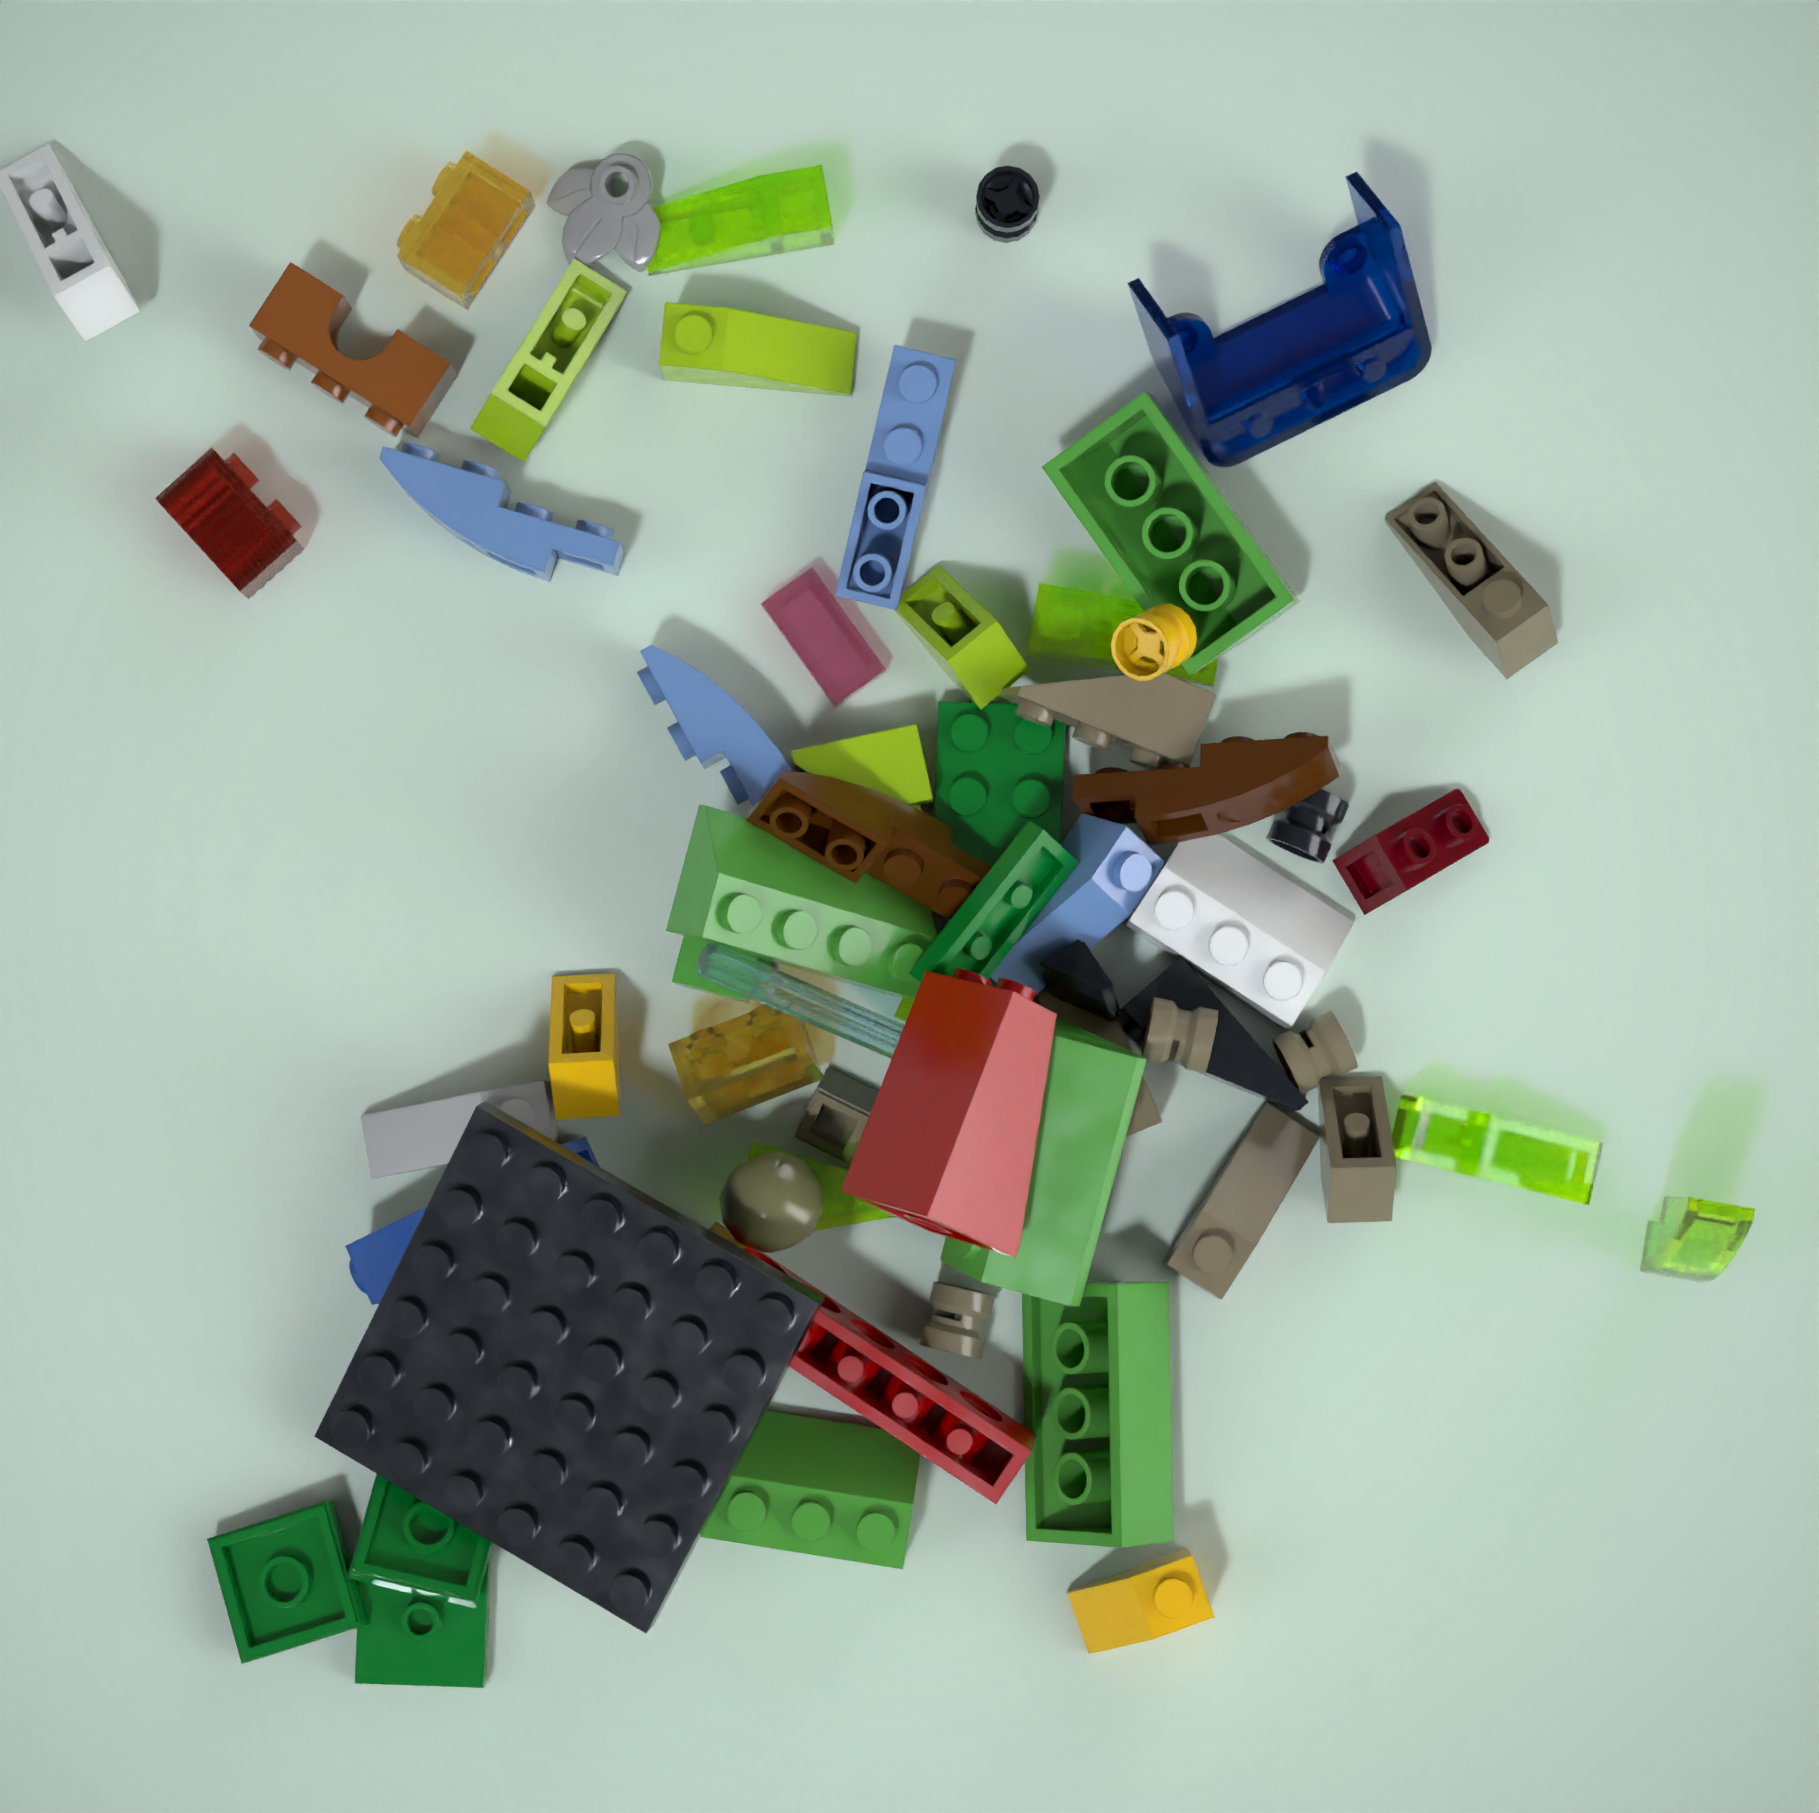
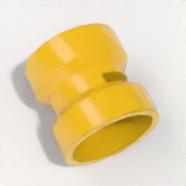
M1158 604L1126 620L1117 627L1111 641L1112 657L1117 667L1127 677L1138 681L1152 680L1190 658L1195 651L1197 642L1196 627L1190 616L1180 607L1172 604Z

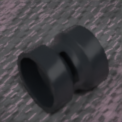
M1002 166L993 169L983 177L978 185L975 215L977 224L985 235L994 241L1009 243L1018 241L1029 234L1036 223L1040 198L1038 186L1032 176L1021 168Z
M1320 789L1315 794L1285 809L1284 812L1287 816L1273 821L1266 839L1294 855L1323 864L1332 846L1329 837L1325 834L1326 832H1331L1333 826L1342 823L1349 804L1340 797Z

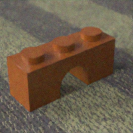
M290 262L249 324V327L256 336L262 340L258 350L287 370H290L296 362L316 374L311 384L339 403L343 404L348 395L369 408L364 417L386 433L396 437L400 430L403 429L418 438L458 376L452 363L398 329L387 346L376 356L363 360L344 356L338 350L337 339L339 330L352 311V307L344 295Z

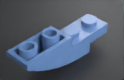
M894 345L835 596L893 610L898 609L935 460L957 359Z
M404 442L401 451L383 446L379 459L406 494L434 521L456 538L485 556L519 572L548 582L551 581L557 558L618 576L625 551L621 542L612 540L614 535L612 529L585 520H578L575 529L551 522L553 518L551 511L523 502H517L515 511L507 509L511 491L506 482L498 480L500 471L493 467L469 460L463 461L461 469L437 462L439 453L412 443Z
M653 645L640 650L647 667L639 670L637 674L654 705L666 700L678 722L667 727L682 757L687 761L697 756L703 769L727 758L730 766L721 770L720 773L738 805L749 799L752 806H754L782 770L792 771L781 752L761 726L733 697L710 678L681 659Z

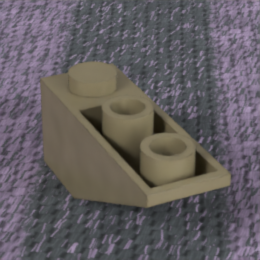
M1436 482L1385 517L1386 524L1463 630L1506 679L1513 676L1558 643L1548 604Z
M1163 673L1147 681H1138L1123 674L1008 687L1002 689L1000 697L1018 704L1015 714L1025 720L1051 727L1053 719L1075 728L1072 738L1101 750H1108L1111 743L1132 751L1129 759L1130 762L1148 770H1157L1159 766L1169 763H1180L1190 766L1216 694Z

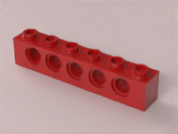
M717 1221L709 1229L711 1232L825 1297L789 1366L790 1368L994 1504L998 1503L1031 1454L1037 1434L765 1253L738 1243L729 1230Z

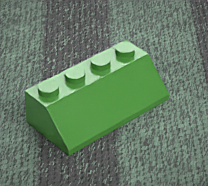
M1146 391L1141 393L1042 466V469L1143 611L1158 604H1172L1180 607L1190 616L1196 627L1197 642L1195 651L1190 658L1181 663L1189 675L1194 674L1240 645L1300 602L1159 402Z
M699 805L666 931L883 994L915 999L921 983L912 977L909 972L937 938L931 909L867 872L857 883H854L748 822L745 817L706 805Z
M1056 1018L1023 1230L1017 1255L1015 1258L946 1237L940 1260L980 1282L1067 1306L1080 1307L1147 1058L1063 1019Z
M1086 1282L1080 1307L1067 1306L1022 1293L1024 1426L1037 1434L1033 1450L1025 1461L1026 1541L1119 1548L1174 1542L1169 1282Z
M766 1410L700 1537L903 1569L920 1454L879 1427Z

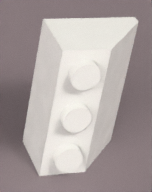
M1217 834L1179 842L1125 926L1175 959L1182 957L1195 972L1283 1029L1292 1027L1322 981L1354 922Z

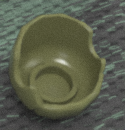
M769 1152L737 1165L729 1174L719 1197L722 1222L734 1239L740 1244L766 1253L789 1249L802 1242L813 1233L824 1211L822 1185L806 1162L784 1152Z

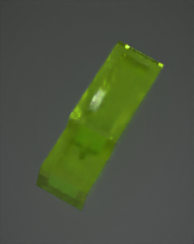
M1401 1095L1392 1131L1395 1159L1585 1205H1590L1603 1143L1495 1114L1477 1112L1423 1097Z
M1664 1196L1660 1222L1648 1221L1640 1272L1701 1283L1712 1281L1725 1270L1742 1245L1753 1223L1755 1209L1693 1197Z

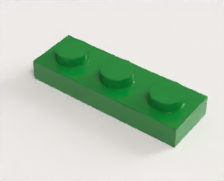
M1028 821L909 974L921 983L925 971L952 977L955 968H961L988 979L1079 862L1044 829Z

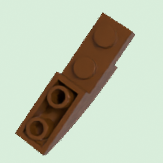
M1295 732L1285 736L1283 739L1254 740L1244 736H1233L1225 738L1221 743L1201 744L1200 767L1169 763L1159 766L1157 770L1127 771L1117 767H1106L1097 770L1094 774L1074 775L1073 799L1081 815L1085 813L1118 824L1138 823L1148 845L1182 842L1234 830L1284 811L1315 794L1340 776V764L1329 736H1318L1308 732Z
M782 770L748 812L746 819L748 822L852 882L857 883L867 872L948 920L952 919L992 868L951 844L953 827L893 797L833 777Z

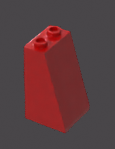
M955 968L952 977L925 971L841 1192L928 1232L1015 1258L1021 1242L1057 1014L1033 1002L1036 994L1035 990L1013 980L999 978L996 987L991 986L992 981L961 968Z

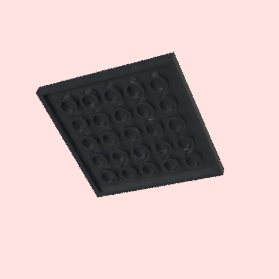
M484 1101L476 1106L314 1437L642 1632L647 1633L659 1617L825 1297Z

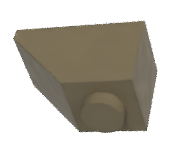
M1382 1076L1321 1078L1318 1085L1320 1164L1327 1223L1392 1221L1396 1161Z

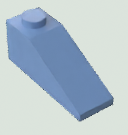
M1082 813L1061 844L1079 864L988 979L995 986L999 978L1013 980L1035 990L1036 996L1046 987L1039 966L1040 962L1078 939L1081 942L1084 941L1090 950L1131 915L1166 862L1127 826Z

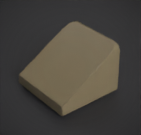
M828 1068L813 1094L794 1137L851 1164L879 1091L836 1069Z

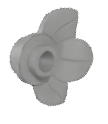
M613 154L603 159L595 169L574 168L566 172L554 184L546 203L554 211L568 216L563 227L562 245L569 265L574 258L586 266L593 264L609 255L613 249L627 265L637 272H643L651 263L659 244L661 223L649 203L654 188L653 177L649 168L642 160L629 154ZM623 173L628 179L629 187L623 196L617 197L612 191V181L617 175Z

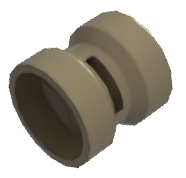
M1154 997L1146 1026L1141 1056L1147 1058V1061L1159 1064L1167 1059L1180 1061L1187 1070L1205 1073L1213 1047L1218 1010L1200 1006L1193 1011L1179 1009L1172 1000Z
M1331 1011L1312 1019L1308 1029L1299 1033L1289 1030L1272 1039L1273 1046L1286 1075L1301 1094L1318 1087L1320 1079L1328 1074L1333 1073L1341 1076L1358 1067L1351 1045Z
M934 1281L929 1299L934 1310L931 1320L923 1325L919 1344L981 1359L985 1339L981 1334L983 1319L991 1315L995 1295ZM955 1313L962 1315L961 1320L954 1318Z

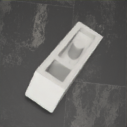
M48 143L0 170V188L54 298L82 339L86 342L140 312L117 264L50 144Z

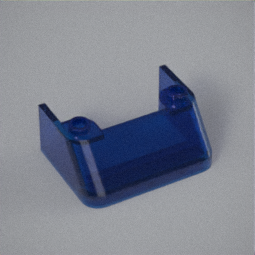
M1357 171L1346 176V181L1358 225L1334 237L1323 249L1319 259V270L1323 285L1213 338L1209 326L1199 315L1184 312L1167 318L1139 278L1127 283L1150 354L1196 445L1207 461L1214 466L1231 467L1240 464L1416 377L1425 368L1430 359L1432 346L1401 226Z

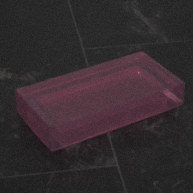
M813 567L761 603L765 613L834 709L886 673L885 667Z

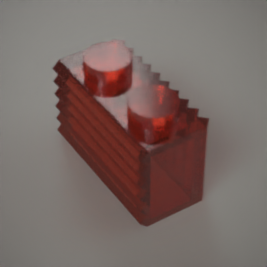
M211 447L155 499L231 583L249 599L305 549L293 536L302 526L277 499L267 507L251 490L260 480L234 452L227 459L223 460Z

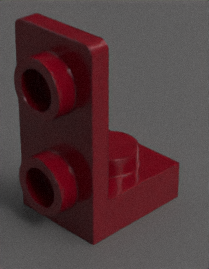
M1454 789L1373 835L1332 861L1363 914L1366 915L1488 844L1489 837L1462 791Z

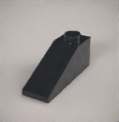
M1182 957L1173 962L1120 1009L1128 1019L1121 1027L1127 1037L1141 1052L1154 997L1172 1000L1179 1009L1193 1011L1199 1006L1218 1010L1217 1027L1208 1067L1205 1073H1198L1293 1112L1301 1110L1309 1103ZM1167 1059V1060H1169V1061H1171V1062H1174V1063H1176V1064H1179V1065L1183 1066L1180 1061Z

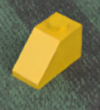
M615 973L552 976L548 1066L556 1120L620 1116L621 1065Z
M1187 1548L1067 1591L1089 1654L1154 1640L1215 1617L1194 1558Z

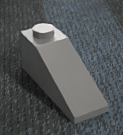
M545 1080L362 1115L361 1120L371 1179L448 1165L476 1106L484 1101L561 1144L558 1122L555 1118L551 1082Z

